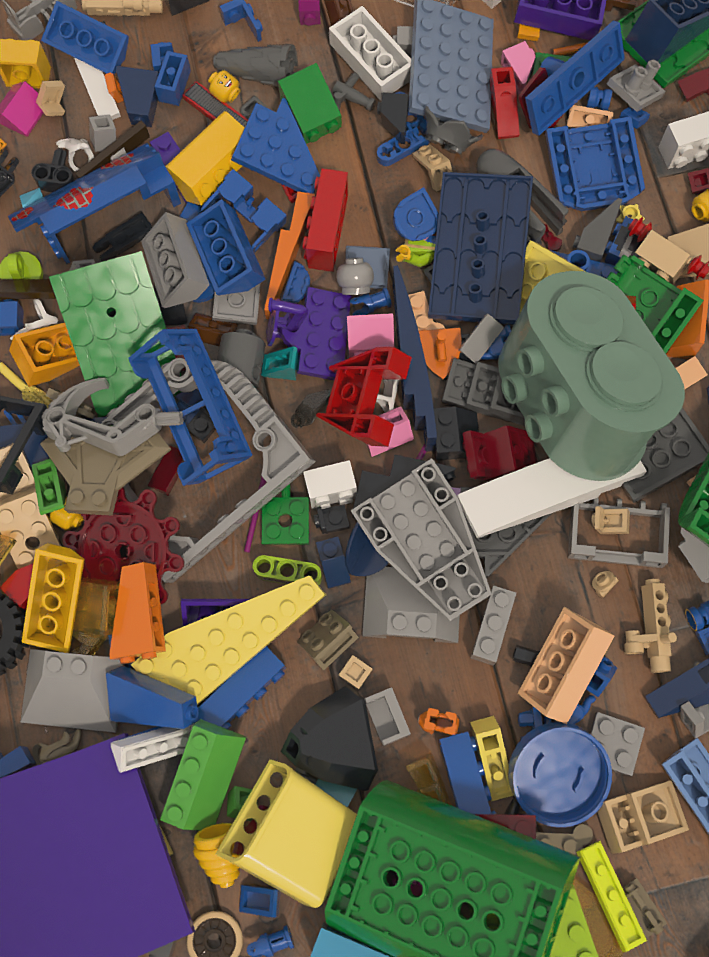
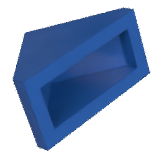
M241 885L239 912L266 917L278 916L280 904L279 890L268 886Z

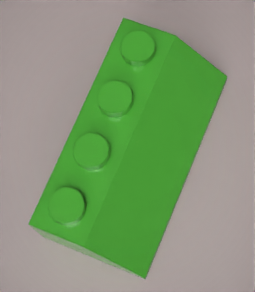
M202 719L196 722L192 727L160 820L183 830H202L208 826L215 825L247 737Z

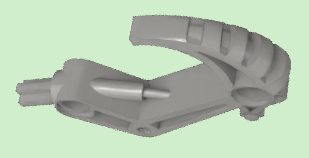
M106 378L92 379L70 387L65 392L59 394L58 398L54 399L48 405L49 408L42 414L44 426L42 429L50 439L55 440V444L60 452H67L71 449V444L84 441L117 456L126 455L158 433L162 426L181 425L184 422L182 411L161 412L159 408H154L153 405L147 403L138 406L123 420L114 422L113 426H106L76 417L77 409L84 399L96 391L109 389V383Z

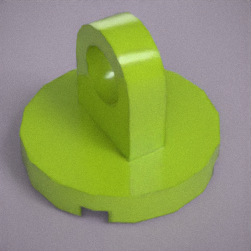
M19 251L10 253L0 264V279L43 278L44 273L41 263L29 252Z

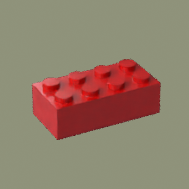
M322 168L320 177L316 176L315 190L317 191L316 196H312L311 210L313 211L312 216H308L307 220L308 236H304L303 240L304 259L307 260L308 268L334 272L349 195L348 172Z

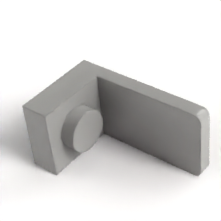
M687 702L681 706V720L695 739L709 731V704L694 708L690 702Z

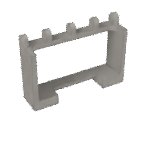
M598 497L593 499L592 504L577 503L571 506L569 559L663 568L668 564L670 508L667 507V503H661L660 510L646 509L645 501H640L639 508L622 507V499L618 498L616 499V506L599 505ZM596 506H601L603 509H628L630 515L660 518L658 553L644 551L642 554L598 550L596 546L577 545L579 509L595 511Z

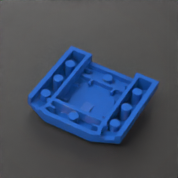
M631 117L610 119L606 124L568 129V126L546 129L545 136L557 200L564 206L578 211L607 208L618 198L622 199L621 205H625L644 191V179Z

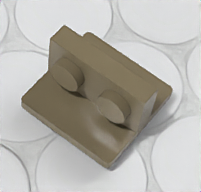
M330 610L323 614L311 629L306 630L297 643L324 671L359 637L346 620L333 610Z

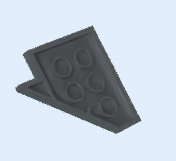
M681 408L671 423L656 431L648 440L645 453L640 460L647 471L644 476L624 482L621 485L633 503L701 466L707 457L709 444L683 408Z
M460 487V493L475 487ZM552 513L479 538L476 537L465 516L479 558H484L486 578Z

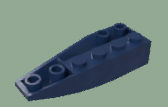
M709 658L644 697L657 718L681 712V706L687 702H690L694 708L709 704Z

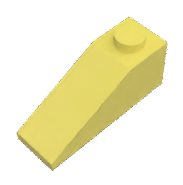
M491 716L470 722L478 748L479 760H481L486 785H488L491 801L513 796L509 785V764L501 729L495 717Z

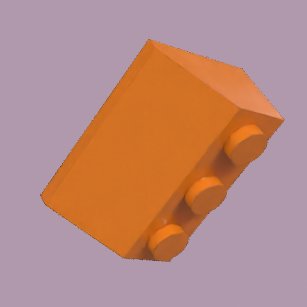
M707 279L677 286L680 290L686 288L704 301L667 351V357L689 360L696 356L703 346L709 300V280Z

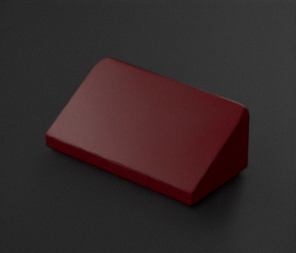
M169 446L171 450L163 456L147 485L169 496L179 477L177 473L178 465L184 462L179 449Z

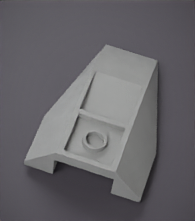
M432 458L376 497L369 498L351 510L376 551L450 621L492 594L460 501Z

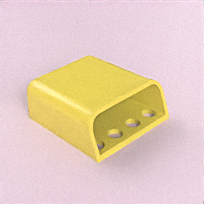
M270 759L218 848L216 855L301 904L317 908L324 903L334 884L357 814L295 772L290 766ZM275 772L280 773L283 777V782L278 788L273 787L270 783V777ZM262 795H266L270 800L268 809L264 811L260 810L257 806V800ZM249 818L254 819L257 823V828L252 834L246 833L243 826L244 822ZM240 842L244 847V851L240 857L235 858L230 853V847L233 843Z

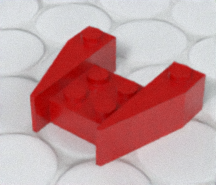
M375 347L329 366V370L336 373L326 413H317L316 416L370 446L388 447L394 424L377 415H373L382 379L406 380L412 357L395 347Z

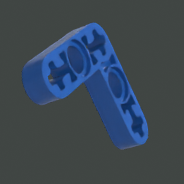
M408 112V116L413 115L417 118L413 123L407 122L405 141L410 143V147L406 149L399 147V142L395 137L378 147L377 161L380 165L390 166L419 150L420 147L430 143L425 139L426 137L419 136V130L422 134L426 133V120L422 115ZM383 153L390 154V157L383 156Z

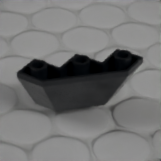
M345 685L310 707L290 730L281 753L296 767L322 781L363 791L369 790L378 771L365 699L349 685Z

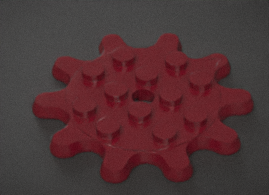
M122 487L118 491L113 515L81 514L84 519L83 528L78 532L67 531L63 535L64 546L75 550L77 554L84 558L81 582H86L91 587L92 593L88 606L93 612L102 611L110 600L117 602L122 567L142 562L156 564L161 605L167 601L169 596L162 583L164 573L167 571L179 572L185 565L183 557L172 553L169 549V539L179 531L180 522L175 517H167L163 520L156 517L154 509L158 498L153 490L147 489L142 491L136 501L130 502L126 497L124 487ZM123 544L128 546L127 557H122L120 554V548Z

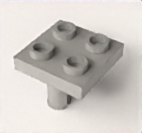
M650 60L645 68L638 67L635 64L610 77L607 83L614 93L619 95L636 112L661 99L666 92L653 80L661 67L659 62L655 60Z

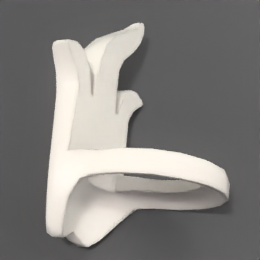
M67 138L56 142L58 148L69 150L68 162L75 172L80 169L73 163L76 150L84 149L89 158L88 162L94 158L90 145L85 139Z
M34 299V307L40 320L26 323L25 328L19 330L14 335L57 325L58 318L47 314L41 301Z
M383 380L385 384L383 395L378 394L376 402L380 404L384 412L394 409L400 380Z

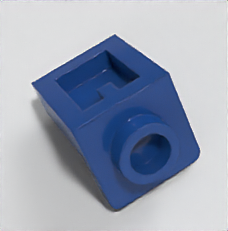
M171 42L151 44L154 71L160 72L167 51L174 52Z

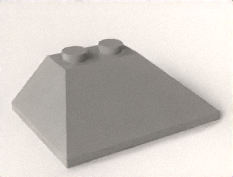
M385 567L381 571L367 576L362 637L386 638V636L434 639V642L458 643L460 615L450 621L394 567Z
M30 649L20 723L116 732L118 722L110 720L106 673L125 666V664H120V660H111L107 656Z

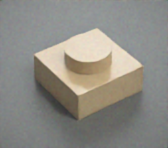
M352 655L339 676L359 690L373 669Z

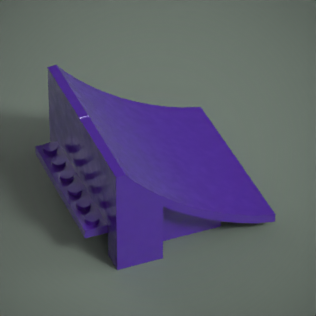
M123 733L74 753L0 778V957H138L196 932L140 768L137 767L124 772H119L111 749V742L128 737V733Z

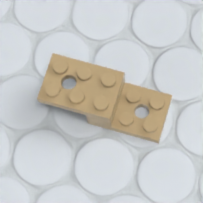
M14 443L0 448V468ZM23 450L15 463V466L23 476L13 495L0 492V532L18 569L34 563L37 548L47 543L62 546L48 514L41 515L39 512L33 471ZM36 537L39 539L40 544L34 548L30 547L26 543L27 538Z

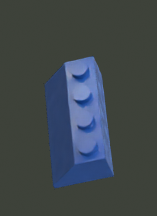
M221 199L186 223L215 293L218 296L246 292L266 280L235 209Z

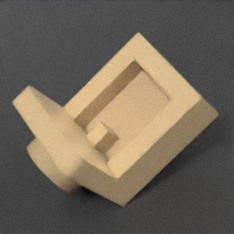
M42 81L36 103L46 116H59L65 113V110L60 105L65 88L62 81Z
M601 506L595 507V513L592 514V525L600 534H629L630 511L628 509H603Z

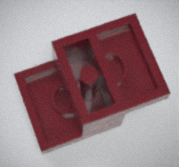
M506 425L484 434L472 430L463 433V447L466 451L467 470L470 478L489 482L537 463L534 442L530 439L526 430Z

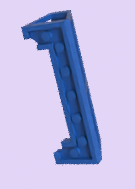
M162 329L128 359L137 376L149 379L162 411L180 412L157 360V356L170 349L174 355L184 356L203 401L183 410V417L206 406L219 435L218 438L212 441L214 449L209 453L211 461L203 466L185 422L181 425L169 426L184 460L177 468L182 485L199 484L247 460L253 455L197 329ZM158 341H160L161 345H165L155 352L145 353ZM227 463L209 473L206 472L216 464Z

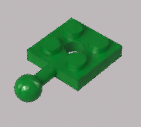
M289 484L281 491V497L272 498L262 507V545H309V497H290ZM283 515H289L292 518V524L288 527H282L279 524V519Z

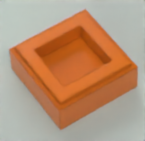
M111 72L105 74L104 77L109 94L117 103L124 101L117 78Z

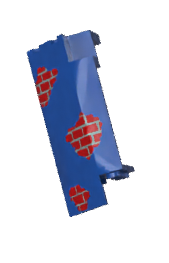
M146 143L12 213L8 218L16 233L36 222L38 225L43 223L40 228L57 258H63L65 263L69 264L70 261L55 235L56 233L137 190L143 200L164 191L173 207L181 204L175 182L164 166L160 152H156L152 146L150 147Z

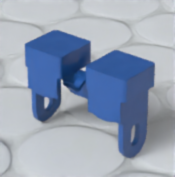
M232 169L224 177V182L217 188L216 192L203 205L200 213L217 203L222 197L232 202L234 209L240 215L264 231L251 246L255 254L275 231L278 233L286 224L287 215L268 198H265L256 210L252 205L254 201L252 197L253 186Z

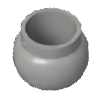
M347 258L345 263L338 267L336 277L338 285L342 287V294L358 295L370 293V285L373 283L374 273L371 265L363 262V258Z

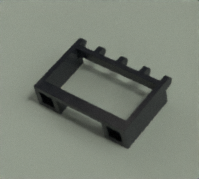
M0 396V412L4 408L7 413L29 416L0 468V492L13 495L23 476L15 466V463L33 431L36 435L44 436L46 434L42 429L44 427L42 414L48 408L42 403Z

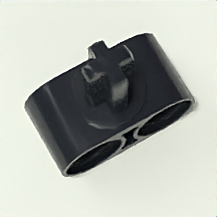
M58 148L54 151L51 164L39 163L33 167L31 174L40 190L54 192L75 181L71 170L65 167L66 151Z

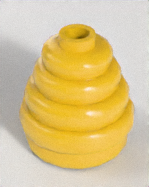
M219 823L200 830L193 840V854L198 860L199 866L210 877V881L221 888L232 886L235 883L234 880L240 875L238 866L216 855L232 823ZM233 843L230 847V853L235 858L240 857V855L232 853L235 843Z

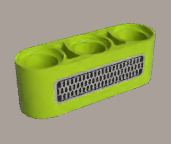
M261 555L253 562V570L256 576L263 581L289 584L304 578L308 571H315L318 574L315 579L318 585L322 581L321 570L314 563ZM263 563L271 565L270 570L266 573L258 571L259 566ZM291 567L294 569V573L290 577H284L281 574L284 568Z

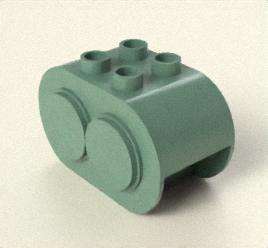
M565 271L552 274L541 280L530 293L499 355L498 367L502 380V392L506 400L511 404L516 403L523 414L526 432L530 439L536 443L540 442L548 457L560 468L574 476L587 480H613L630 472L642 459L648 440L656 431L664 428L674 420L680 412L685 399V388L680 374L623 291L611 281L589 272Z

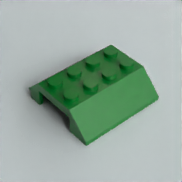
M622 255L614 267L618 273L610 272L606 279L618 286L625 295L636 296L637 313L666 354L704 300L686 288L680 290L644 267L645 262L636 256L630 255L627 257Z

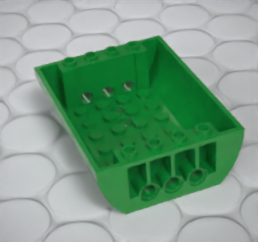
M384 780L370 791L359 807L325 907L326 923L331 929L392 957H550L581 857L389 780ZM389 870L395 871L398 875V882L395 886L388 884L386 880V874ZM414 880L419 881L423 886V893L419 897L413 895L410 889L411 883ZM468 902L473 906L474 915L472 918H465L461 914L460 908L462 903ZM489 913L496 914L500 919V926L496 930L489 928L486 923V917Z

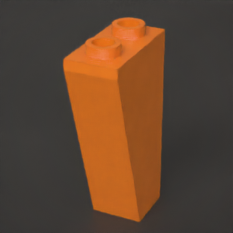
M142 562L122 567L109 654L111 660H120V664L135 662V657L142 656V660L157 658V653L166 652L156 564Z

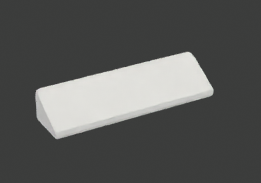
M194 724L185 729L164 727L111 742V749L119 772L183 754Z

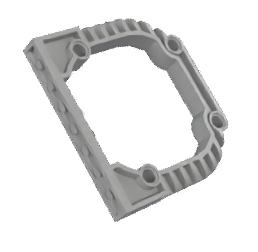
M176 358L161 367L173 395L178 390L190 392L198 388L185 359ZM211 360L223 389L256 430L252 441L254 447L263 452L262 477L267 483L250 498L243 499L235 506L236 510L230 515L222 516L217 521L218 525L200 540L193 537L172 535L169 539V549L172 553L181 555L185 565L179 572H165L162 578L164 582H175L301 475L303 471L316 462L250 380L239 369L226 362ZM186 367V373L180 377L181 369ZM149 379L143 382L142 387L136 393L128 395L120 407L111 410L101 424L113 426L114 422L123 420L142 404L147 403L153 405L154 408H159L160 404ZM271 436V443L264 447L263 441L265 437ZM127 483L123 486L127 499L130 502L136 501L138 497Z

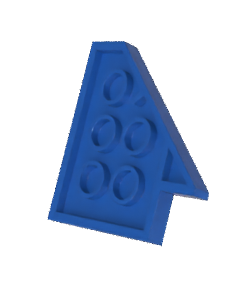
M282 98L277 112L256 103L231 161L297 192L313 194L316 176L320 177V174L286 99Z

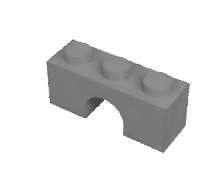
M493 585L491 588L492 594L488 597L483 620L470 657L492 666L497 662L516 597V592Z

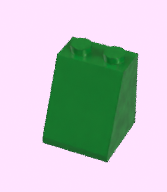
M317 63L278 81L280 102L282 98L286 99L306 144L316 142L320 137L328 133H334L342 127L341 113Z

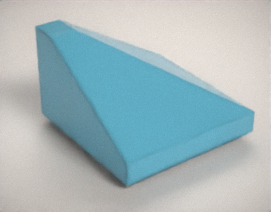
M40 188L19 197L24 208L43 198Z

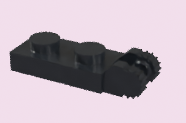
M141 212L107 233L104 238L93 245L92 249L96 253H100L111 244L112 247L100 255V260L103 262L114 259L117 254L120 255L139 243L152 229V225Z

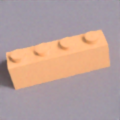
M564 607L518 694L546 717L567 724L611 644L614 635L594 622Z

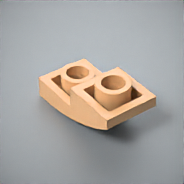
M696 356L676 368L682 378L685 389L708 375Z

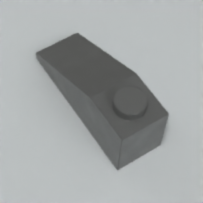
M616 199L583 229L581 236L576 235L572 248L582 250L588 254L590 260L600 262L622 199Z

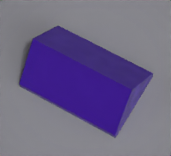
M181 599L183 627L250 599Z

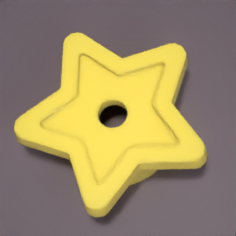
M638 204L621 205L619 208L621 214L616 219V222L623 223L625 216L628 217V215H631L632 219L636 218L638 220L643 217L640 215Z

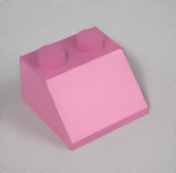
M393 314L347 316L349 358L375 347H394Z

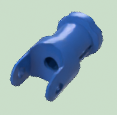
M383 288L382 291L371 295L367 293L350 300L351 304L364 303L362 309L353 312V316L367 315L373 313L375 309L392 306L387 288Z
M288 925L283 926L282 930L272 934H262L257 941L247 946L248 955L252 957H261L263 955L272 957L275 952L285 948H295Z

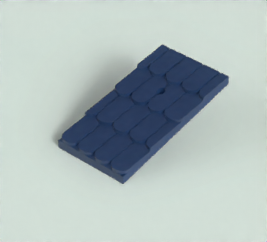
M443 172L428 311L429 319L480 322L485 314L488 313L500 324H515L520 315L533 176Z

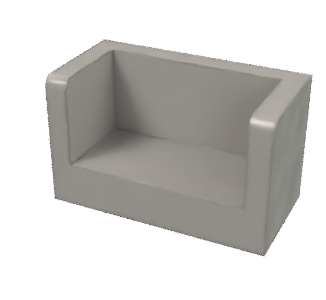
M392 687L365 698L366 706L382 746L411 735Z

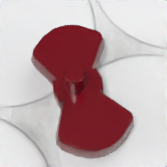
M544 224L546 230L541 240L546 243L548 250L559 251L562 246V239L555 237L549 231L547 224Z

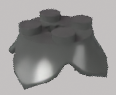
M428 106L425 107V134H427L425 139L436 145L437 143L440 145L444 144L445 150L461 155L470 145L482 140V134L472 137L464 121H440V118L436 117Z

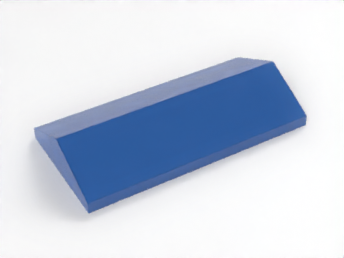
M56 0L41 41L105 73L111 72L114 75L117 66H121L126 58L129 36Z

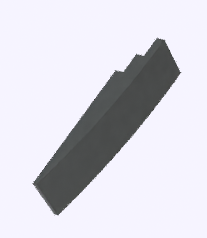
M453 358L441 402L525 426V418L516 403H509L502 392L499 368L481 362L472 364Z

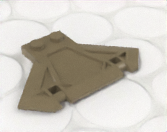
M156 433L143 442L141 446H137L124 456H117L84 441L71 444V449L67 452H60L55 444V440L49 437L40 443L70 485L64 510L74 514L113 515L119 489L171 450L159 433Z

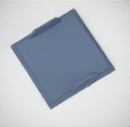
M346 246L345 259L363 258V262L371 265L374 280L370 288H387L390 248Z

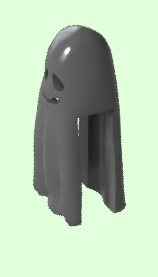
M500 149L486 150L479 156L476 162L478 174L533 176L520 163ZM533 176L531 206L554 233L559 235L563 232L562 227L567 222L565 216L569 209ZM530 209L527 245L530 240L542 245L541 237L544 235L546 227Z

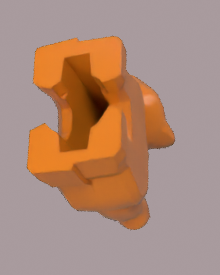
M429 708L428 711L419 716L418 724L425 732L430 734L437 731L455 735L459 728V718L456 713L446 712L444 714L439 713L437 709Z

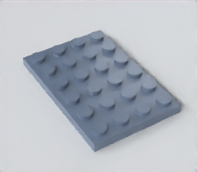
M414 0L408 112L425 116L424 109L428 106L430 111L440 118V121H464L469 129L484 133L488 132L490 129L491 111L489 80L492 69L494 19L434 0Z

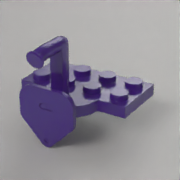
M308 287L304 306L281 301L277 298L275 300L270 298L268 309L271 313L266 329L267 346H272L275 338H282L288 347L294 346L299 352L297 374L335 380L336 373L330 371L329 366L345 359L348 331L347 316H349L351 295ZM279 311L287 313L284 317H279Z

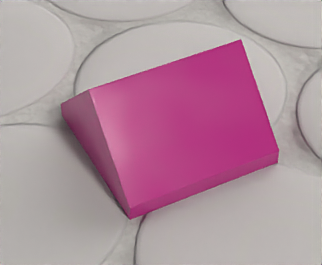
M23 81L14 84L0 103V124L28 137L44 113L36 103L39 93L27 82Z

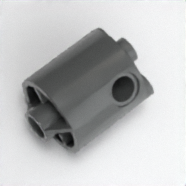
M237 329L236 332L224 333L221 336L217 360L226 362L239 369L254 387L258 389L266 344L256 334L247 329Z

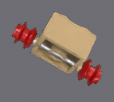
M643 217L639 220L635 218L628 228L631 231L629 236L631 237L635 234L638 236L637 242L643 241L636 250L635 256L645 262L644 267L674 285L686 267L687 275L695 273L696 280L700 277L704 279L709 273V261L706 263L702 262V255L694 259L690 258L689 253L653 231L651 222L647 225L644 224Z

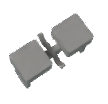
M1 0L8 15L7 22L11 30L20 40L28 41L44 32L45 29L42 22L36 15L42 13L49 21L50 15L45 9L52 13L56 0H30L32 3L17 13L5 0ZM57 0L75 10L78 8L75 0Z

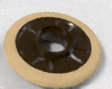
M210 911L200 915L193 922L196 932L187 935V949L190 957L239 956L243 945V935L238 922L231 915L221 911ZM217 933L221 936L222 944L219 948L209 946L208 937L210 934Z

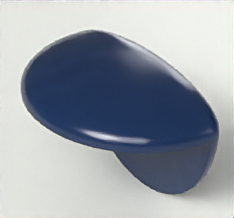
M357 521L347 543L345 554L346 568L350 575L359 577L370 576L384 569L389 562L376 551Z

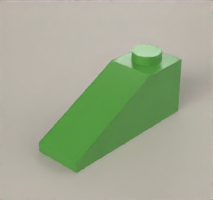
M48 459L33 464L32 471L40 514L44 515L65 508L66 488L64 478L53 461Z

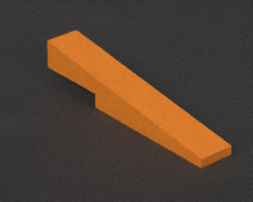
M298 191L290 231L281 229L264 308L266 319H269L271 313L268 309L269 299H280L307 229L308 216H312L311 200L315 194Z

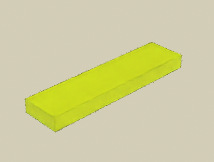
M597 841L577 851V855L581 857L580 862L622 952H627L647 941L601 841Z

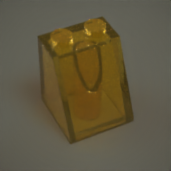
M81 578L73 629L100 636H107L113 633L120 581Z

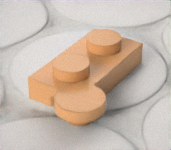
M424 291L408 295L418 331L445 329L441 323H434L433 319H429V305Z

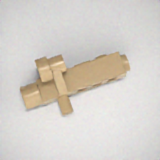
M82 0V9L87 11L88 15L150 16V13H163L162 0Z
M660 579L645 580V585L641 586L645 635H640L638 630L625 631L626 643H624V654H642L644 649L647 648L651 673L671 672L670 643L675 642L677 636L673 632L669 633L671 619L667 614L668 593L665 590V584L660 583Z

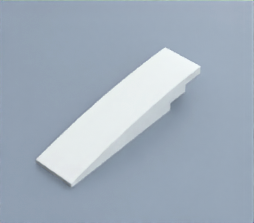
M549 458L458 494L457 497L473 532L479 538L574 506L577 503L580 504L598 498L601 493L621 487L624 482L642 477L647 471L640 461L630 472L619 478L607 481H593L566 472Z

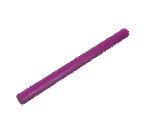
M262 476L259 489L266 484V480ZM259 510L252 515L244 552L250 553Z

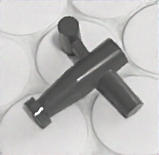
M355 72L352 73L345 84L338 80L333 88L334 101L339 111L341 103L345 99L366 107L368 111H371L375 105L376 99H369L353 88L359 79V75Z

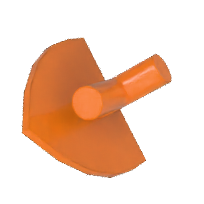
M449 328L419 331L427 367L441 379H444L449 374L453 358H459L460 351L458 350L461 347V329Z

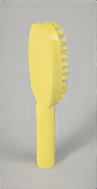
M3 362L0 363V373L22 392L23 400L42 403L49 408L48 405L53 399L46 397V393L35 386L28 387Z

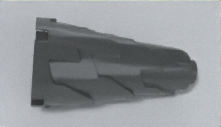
M293 44L267 45V47H247V49L219 51L214 56L213 64L218 72L226 70L232 76L242 77L244 80L279 87V80L296 73L293 71L294 66H298V57Z

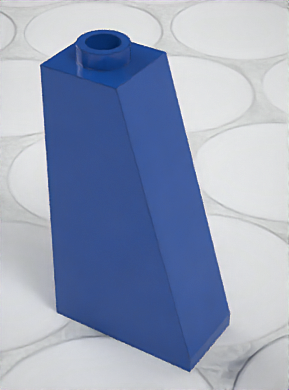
M125 666L106 673L111 721L185 729L198 721L199 710L196 696Z

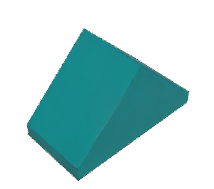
M293 346L265 354L261 376L296 381L298 365L297 348Z

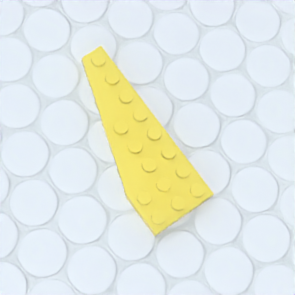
M312 576L304 577L167 633L164 636L166 652L157 653V658L142 660V656H140L131 666L139 673L196 696L198 705L325 597L326 593Z

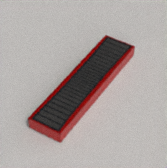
M197 81L182 95L186 102L212 121L223 111H226L244 128L247 125V118L227 103L217 99Z

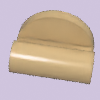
M604 571L594 577L592 586L596 590V594L604 598L619 580L612 572Z

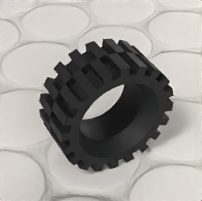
M0 593V618L3 624V634L0 640V676L6 673L5 668H15L17 666L14 662L15 659L22 660L26 655L21 652L22 648H29L30 644L21 642L26 616L23 614L25 610L2 593Z

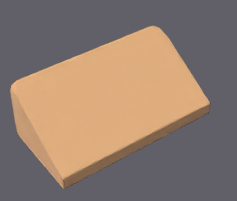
M573 105L569 110L566 126L579 128L606 124L612 119L614 112Z

